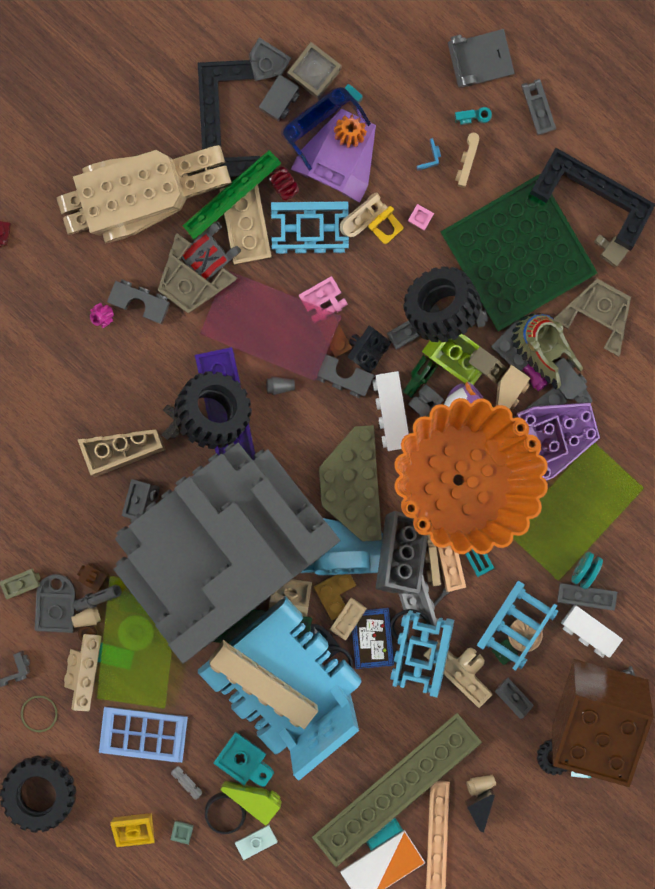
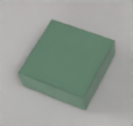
M175 820L170 840L189 845L194 825Z

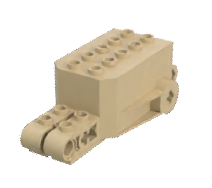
M220 145L176 159H172L154 150L138 156L110 159L84 167L82 169L83 174L73 176L77 190L57 197L62 215L80 210V212L63 217L67 234L72 235L89 229L92 234L103 235L105 243L122 240L180 211L187 198L231 184L227 166L218 167L225 163Z

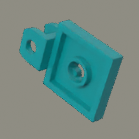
M238 732L234 733L213 763L244 786L250 779L257 785L264 787L274 774V770L262 761L267 753ZM242 753L244 755L245 762L241 761L240 763H237V758L235 757V755H240ZM261 773H265L267 777H261Z

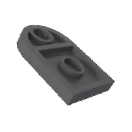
M49 575L39 583L40 586L37 588L35 631L73 633L74 626L71 617L75 616L74 601L76 591L74 584L64 575ZM57 578L62 582L60 589L52 587L53 579Z

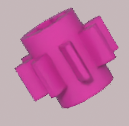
M99 303L90 310L92 312L90 320L94 325L99 326L101 324V327L104 328L113 322L112 317L114 313L110 306H103L102 303Z

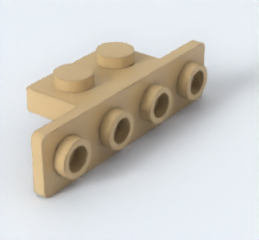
M84 634L81 651L70 649L64 687L74 690L72 710H90L101 643L100 635Z

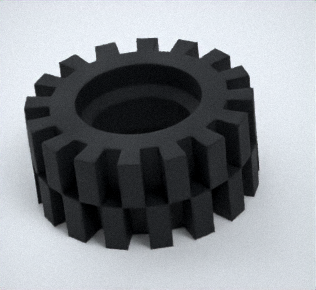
M552 739L544 741V744H541L539 746L540 749L537 750L538 764L547 774L561 775L562 772L567 770L555 767L547 760L548 753L552 751Z

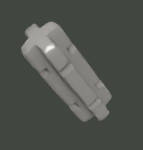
M179 766L172 770L171 775L178 779V782L187 792H190V795L195 800L202 795V791L195 787L196 784L186 773L183 774V770Z

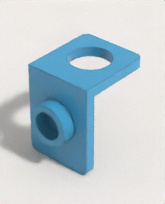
M433 138L430 139L434 162L418 165L417 171L439 165L438 157H441L439 146H435Z

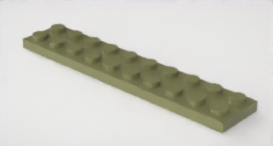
M456 713L312 836L313 840L333 865L338 867L483 742L462 717Z

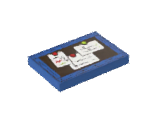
M389 608L366 610L352 631L356 669L393 666Z

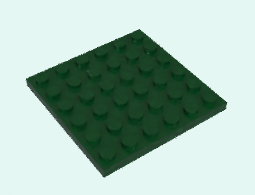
M540 174L440 232L460 268L470 278L481 298L480 302L497 331L598 274L553 195L545 203L530 194Z

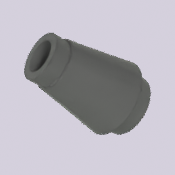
M273 376L267 378V394L277 395L294 391V379Z

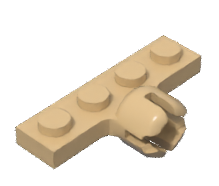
M437 640V650H439L440 642ZM429 648L424 653L428 660H430L432 648ZM468 648L460 657H455L448 651L444 675L480 708L493 695L475 676L476 672L484 665L485 660L479 654L472 661L477 652L473 648Z

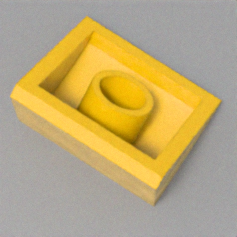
M152 813L114 817L112 819L111 828L116 847L155 843Z

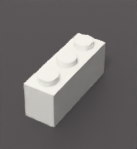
M576 605L572 606L561 622L564 625L563 630L570 635L575 633L580 636L578 640L587 647L589 644L596 648L594 652L602 658L605 655L610 658L623 640Z

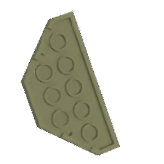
M374 425L356 426L319 467L321 506L361 541L382 540Z

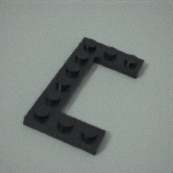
M250 60L198 62L202 150L218 145L221 147L218 82L255 80ZM260 156L224 157L225 163L218 167L227 166L230 177H239Z
M555 148L530 194L547 203L562 175L629 212L614 242L631 251L649 219L655 203Z

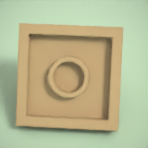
M290 580L271 595L269 607L271 608L286 596L302 615L307 617L312 582Z

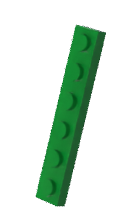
M268 150L182 226L193 239L197 238L281 164L279 159Z

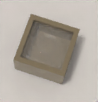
M310 42L287 74L289 78L319 99L341 71L342 65Z

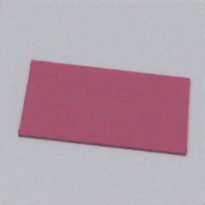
M229 271L237 277V280L216 294L200 334L315 381L342 316Z

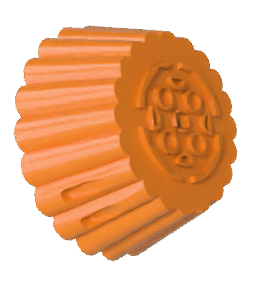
M458 398L449 407L443 404L433 407L430 411V416L418 418L413 424V433L405 435L402 439L401 449L403 454L399 455L394 463L395 470L400 475L395 481V490L399 496L404 498L401 502V509L404 515L414 518L413 525L415 530L421 535H430V539L435 546L444 548L450 545L452 550L458 554H466L471 549L478 554H486L492 550L494 545L498 548L508 547L512 543L514 535L520 536L528 531L530 527L529 519H533L541 513L542 505L539 499L544 497L548 490V484L542 476L546 474L548 464L546 459L539 455L541 451L540 440L536 436L529 434V426L524 419L513 418L512 412L508 407L503 405L492 407V404L483 398L476 399L472 403L464 398ZM455 475L463 477V482L459 486L453 482Z

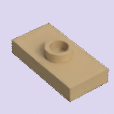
M351 597L330 630L344 640H347L367 608Z

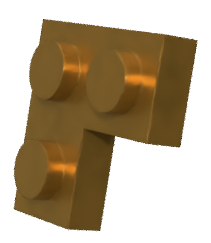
M351 574L334 575L314 586L331 620L336 619L346 606L340 594L356 586Z

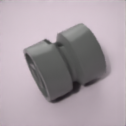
M425 384L419 391V396L414 397L408 405L421 417H429L432 408L441 404L444 399Z

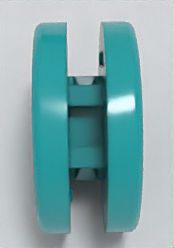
M590 551L581 558L571 578L574 584H578L581 581L580 587L583 589L590 587L603 564V559L599 556L593 560L594 554Z

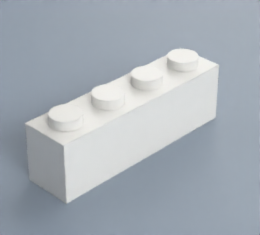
M399 372L375 375L376 379L372 380L374 391L378 390L379 398L375 399L377 410L381 409L382 417H379L380 429L384 428L385 436H382L383 448L387 447L388 451L401 449V441L404 436L409 434Z

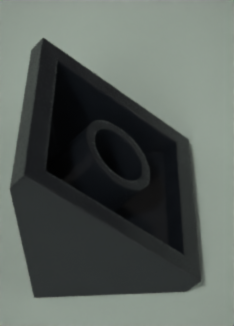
M493 789L465 800L466 806L479 831L483 833L495 797Z

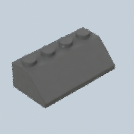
M393 511L386 514L376 589L390 593L420 594L428 535L419 534L413 525L414 518H409L402 512Z

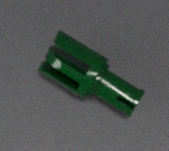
M425 355L421 357L410 373L412 378L402 390L410 398L413 397L421 384L423 385L428 382L438 367L436 363L432 365L433 361L430 359L426 361L427 357Z

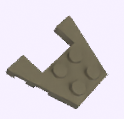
M177 233L158 291L184 311L190 313L236 281L237 277L225 268H222L214 281L210 283L180 260L192 243Z
M596 279L553 320L560 322L563 327L569 329L577 312H580L612 330V333L603 349L619 357L631 297Z

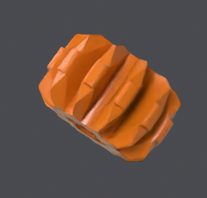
M353 114L350 115V118L344 115L342 120H337V126L334 127V133H336L335 140H340V145L346 143L347 148L351 144L356 148L358 143H363L366 136L365 123H360V117L354 119Z

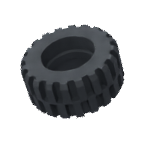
M443 266L441 269L437 267L432 268L430 272L425 271L420 278L417 277L413 281L414 284L410 285L407 289L408 294H405V303L403 305L405 315L417 334L421 335L425 340H430L431 342L455 340L459 335L467 333V329L469 327L472 328L475 324L474 320H477L481 309L480 295L466 273L458 268L451 267L449 269L447 266ZM455 296L453 302L446 309L429 313L433 305L440 299Z
M207 371L204 374L199 373L195 375L194 378H191L185 384L175 400L174 417H178L175 421L177 427L182 428L180 432L183 436L187 435L190 442L193 443L195 441L202 448L205 445L208 446V449H215L217 446L218 448H224L227 444L233 443L249 424V417L252 414V409L249 408L251 405L250 398H246L247 391L240 387L241 384L238 381H233L231 376H223L222 372L216 371L213 374L212 371ZM211 398L218 401L227 413V422L216 423L208 420L199 410L198 399Z
M34 756L33 758L24 759L9 771L3 780L0 796L2 797L1 806L6 810L4 814L6 817L10 816L12 824L20 825V829L24 831L30 829L31 832L37 833L39 830L46 832L50 828L54 829L66 819L76 799V786L73 784L74 778L69 775L67 767H62L60 761H53L51 757L45 756V758H41L40 756ZM37 776L47 779L56 791L54 804L45 811H36L29 808L21 797L22 785L31 777Z

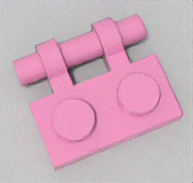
M332 276L299 294L308 312L313 309L317 311V314L311 317L314 323L327 319V316L334 312L342 311L341 308L348 305L345 298L340 301L336 300L335 297L341 294V291ZM330 300L332 305L322 310L320 305Z

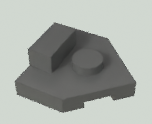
M260 37L249 53L255 81L276 77L279 74L282 75L292 59Z

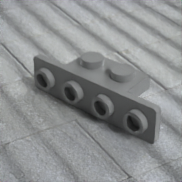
M422 574L420 594H399L403 610L414 609L421 611L429 618L431 625L436 626L438 619L435 617L434 603L429 597V587L427 582L424 581Z

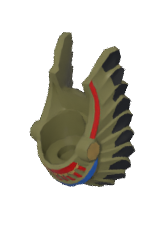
M541 313L524 316L513 329L514 334L511 337L514 342L513 346L517 349V354L522 355V359L527 361L535 372L540 373L541 378H545L547 383H551L557 390L561 386L558 367L553 363L555 359H558L565 353L580 372L583 370V367L568 345L563 334L564 328L560 322H555L550 316Z

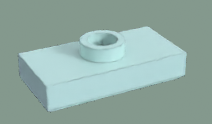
M267 825L236 841L235 845L243 860L278 843L271 827Z

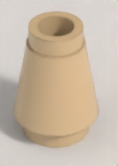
M97 607L87 608L71 617L74 628L97 625L98 622H101Z
M493 775L470 778V781H467L466 784L471 796H479L493 786H496V781Z

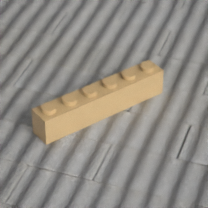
M223 640L211 655L209 664L215 672H221L226 675V678L231 683H237L242 686L243 691L258 697L259 702L263 705H269L274 708V712L279 716H285L290 719V723L295 727L300 726L305 729L317 714V704Z

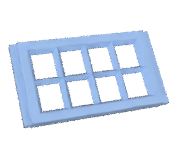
M104 707L99 753L183 762L188 717ZM114 715L126 716L125 730L113 729ZM131 717L143 718L141 732L129 731ZM147 719L160 720L158 734L146 733ZM164 721L176 722L175 736L162 735ZM112 733L124 734L123 748L111 747ZM129 735L141 736L139 750L127 749ZM145 737L157 738L156 752L144 751ZM162 739L174 740L173 754L160 753Z

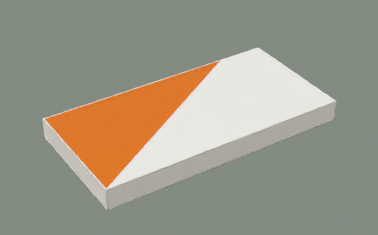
M403 830L342 869L340 873L351 889H386L425 864V861L406 831Z

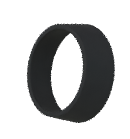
M220 792L212 796L205 806V819L209 827L216 833L230 834L237 831L243 825L246 819V810L240 806L242 819L239 826L233 831L222 832L213 828L207 816L210 805L220 798L231 799L224 792Z

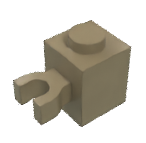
M598 235L594 243L604 249L600 257L614 268L617 267L629 250L614 242L616 236L609 242L603 236Z

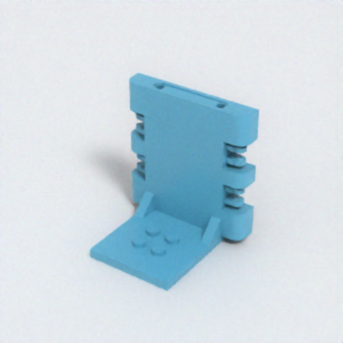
M284 596L229 644L317 704L318 712L305 729L300 726L295 727L290 723V719L276 714L274 708L260 703L258 697L253 694H247L243 691L242 686L237 683H231L223 673L215 672L210 667L209 660L198 669V674L215 692L222 689L221 692L226 695L234 688L238 690L229 699L233 703L231 704V709L241 719L246 718L250 722L259 715L263 717L255 725V728L258 730L257 736L274 754H278L288 747L291 755L293 775L299 781L359 731L351 693L360 685L361 677L344 659L341 662L333 659L325 666L322 664L331 654L327 650L328 641L319 632L315 635L312 632H307L300 639L297 637L305 628V625L300 623L303 615Z

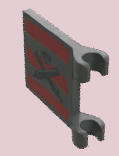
M219 222L213 223L192 242L182 256L185 263L206 280H209L241 252V249L235 246L225 253L212 237L222 228Z

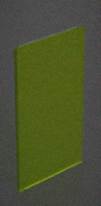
M595 442L554 482L544 497L539 499L542 505L541 513L537 517L529 519L530 527L528 531L520 536L514 535L513 539L559 581L644 488Z
M110 576L109 587L117 585L121 588L122 593L119 597L107 601L97 699L165 709L172 649L156 628L154 621L120 577Z

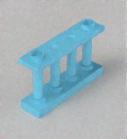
M517 581L477 644L481 649L491 647L516 663L512 668L515 671L518 667L520 669L523 668L527 661L524 657L548 620L551 619L553 621L558 613V610H556L558 605L554 603L552 608L540 602L525 592V584ZM522 598L545 613L546 617L543 622L539 624L517 610L516 606L513 605L515 600ZM506 614L509 616L513 615L536 630L532 639L528 640L505 625L503 619ZM496 630L498 632L502 631L526 647L520 657L495 641V638L492 636Z

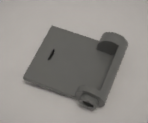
M504 29L467 39L465 37L462 38V35H456L450 38L451 41L447 42L458 88L515 74Z

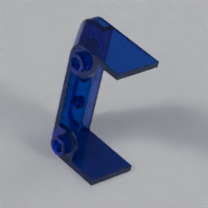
M336 87L328 91L287 122L281 129V136L309 171L312 167L295 142L347 102L367 126L371 125L363 108L343 87Z

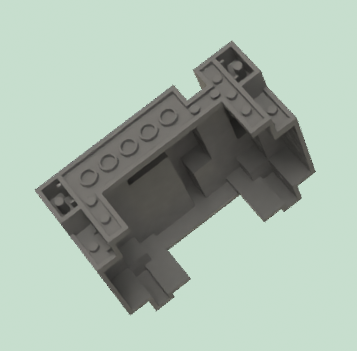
M231 443L224 449L226 451L224 454L218 455L216 453L208 459L209 464L204 468L201 465L192 472L194 474L192 477H182L175 483L177 486L173 492L171 489L161 496L163 499L156 504L154 501L145 508L147 510L146 513L142 516L137 514L130 520L129 528L125 526L116 533L118 536L115 540L128 555V558L123 557L115 563L117 567L113 570L154 621L156 628L167 640L169 647L182 664L207 647L222 633L341 541L269 449L266 451L264 449L260 450L254 455L255 460H252L239 443L236 445Z

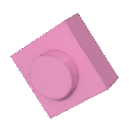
M417 204L408 222L425 230L434 213Z

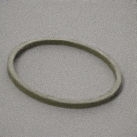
M33 696L22 706V722L31 731H47L57 720L56 705L45 696ZM44 698L52 703L55 709V719L50 727L44 730H35L25 723L23 709L31 699Z

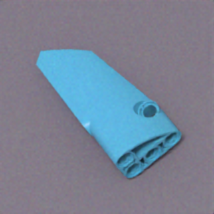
M323 518L341 541L301 573L315 572L317 575L378 573L382 540L361 541L339 521Z

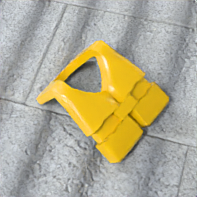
M392 206L387 207L368 225L369 229L374 232L383 244L390 242L404 228L393 216L394 208ZM386 218L389 219L394 227V232L391 235H386L377 228Z

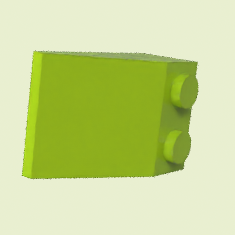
M463 334L459 335L455 340L449 339L448 342H441L440 340L439 342L429 341L422 351L464 383L470 382L474 385L482 374L469 363L471 354L478 350L480 346Z
M224 781L220 789L265 826L281 807V797L273 790L269 792L267 789L249 785L244 786L243 784Z

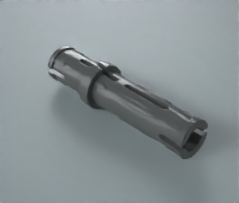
M113 585L94 594H86L85 597L74 601V608L78 612L87 608L92 609L100 603L119 597L122 593L121 588Z

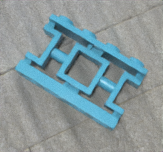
M271 202V218L281 219V237H272V250H276L277 254H286L287 250H295V253H307V250H314V253H326V250H333V253H345V249H349V237H339V219H344L348 216V202ZM343 211V214H335V224H324V215L316 214V212ZM278 212H304V214H296L297 224H285V214H278ZM301 219H320V237H301ZM285 232H297V242H304V244L278 245V242H286ZM324 232H335V242H343V244H316V242H324Z
M409 610L407 615H403L401 626L404 627L403 633L399 634L398 638L400 651H396L394 662H397L396 669L393 668L390 679L394 680V687L399 685L402 688L405 687L407 680L424 683L423 693L428 692L430 696L438 697L454 620L447 618L445 621L443 618H439L437 625L432 626L420 623V613H413L412 610ZM412 620L414 621L412 629L421 630L422 633L421 638L411 636L408 643L407 639ZM442 627L443 633L440 648L437 650L438 642L428 640L429 633L439 635ZM414 644L432 648L429 662L411 658ZM406 656L405 664L415 666L414 673L404 671L403 677L400 678L403 659ZM436 663L432 685H429L431 677L421 675L422 668L432 670L433 664Z

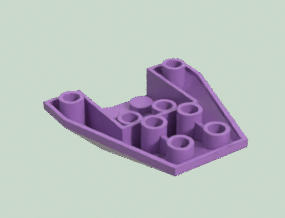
M340 109L298 153L291 170L307 178L310 177L360 203L369 183L376 125L360 118V123H365V130L367 131L363 143H358L356 148L352 144L349 148H347L346 143L340 145V140H335L336 133H334V127L337 126L336 122L338 119L342 120L344 115L350 118V115H352V113Z
M591 403L533 406L516 414V417L522 418L527 422L529 434L536 436L540 440L541 451L539 455L543 456L548 464L546 474L542 476L546 481L557 476L600 439Z

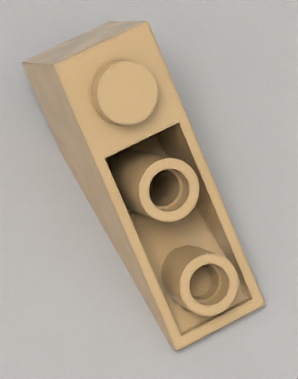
M511 365L498 382L496 406L503 405L509 409H514L519 402L517 399L519 394H524L530 386L528 383L530 377Z

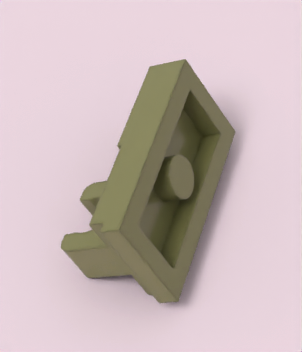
M32 568L0 581V585L7 600L39 587L38 580H41L39 573H35Z

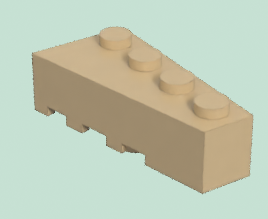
M157 430L78 439L88 470L93 477L166 450L160 433Z

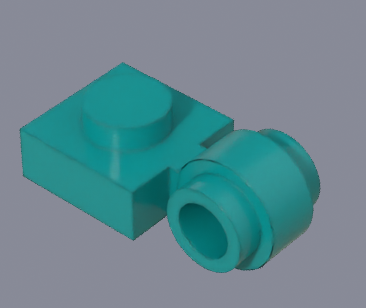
M481 107L479 110L455 112V123L460 122V125L472 123L471 120L477 119L480 123H487L491 120L492 112L487 107ZM481 113H486L487 117L483 118Z

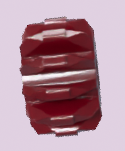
M284 167L275 169L269 175L272 186L283 200L291 199L299 192L297 183Z

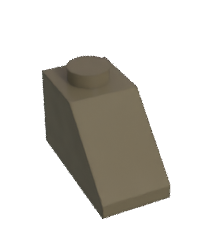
M481 347L470 356L471 360L469 363L494 383H497L507 369L497 358Z

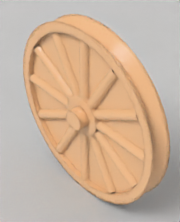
M519 619L515 620L510 626L511 629L528 640H531L536 633V630ZM542 631L528 652L533 651L540 645L543 638ZM508 636L509 642L516 650L521 652L525 650L526 647Z

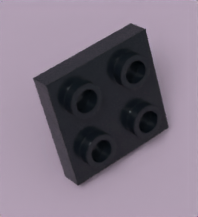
M368 326L361 337L357 334L352 335L357 341L350 338L349 344L354 346L347 358L366 372L371 373L392 342L373 327Z

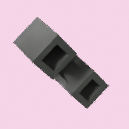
M122 279L121 282L115 281L107 301L108 303L127 310L131 301L141 299L145 303L143 317L163 324L171 304L167 302V297L157 294L156 297L149 294L150 290L140 286L137 290L131 287L132 283Z
M321 352L312 372L315 375L314 379L323 383L326 380L333 383L332 387L341 391L343 388L351 390L349 394L360 398L361 395L365 397L374 375L356 368L350 378H341L336 373V366L339 360Z

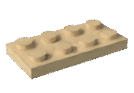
M257 184L246 196L242 197L231 209L224 213L230 247L238 246L241 249V252L233 258L234 265L272 258Z

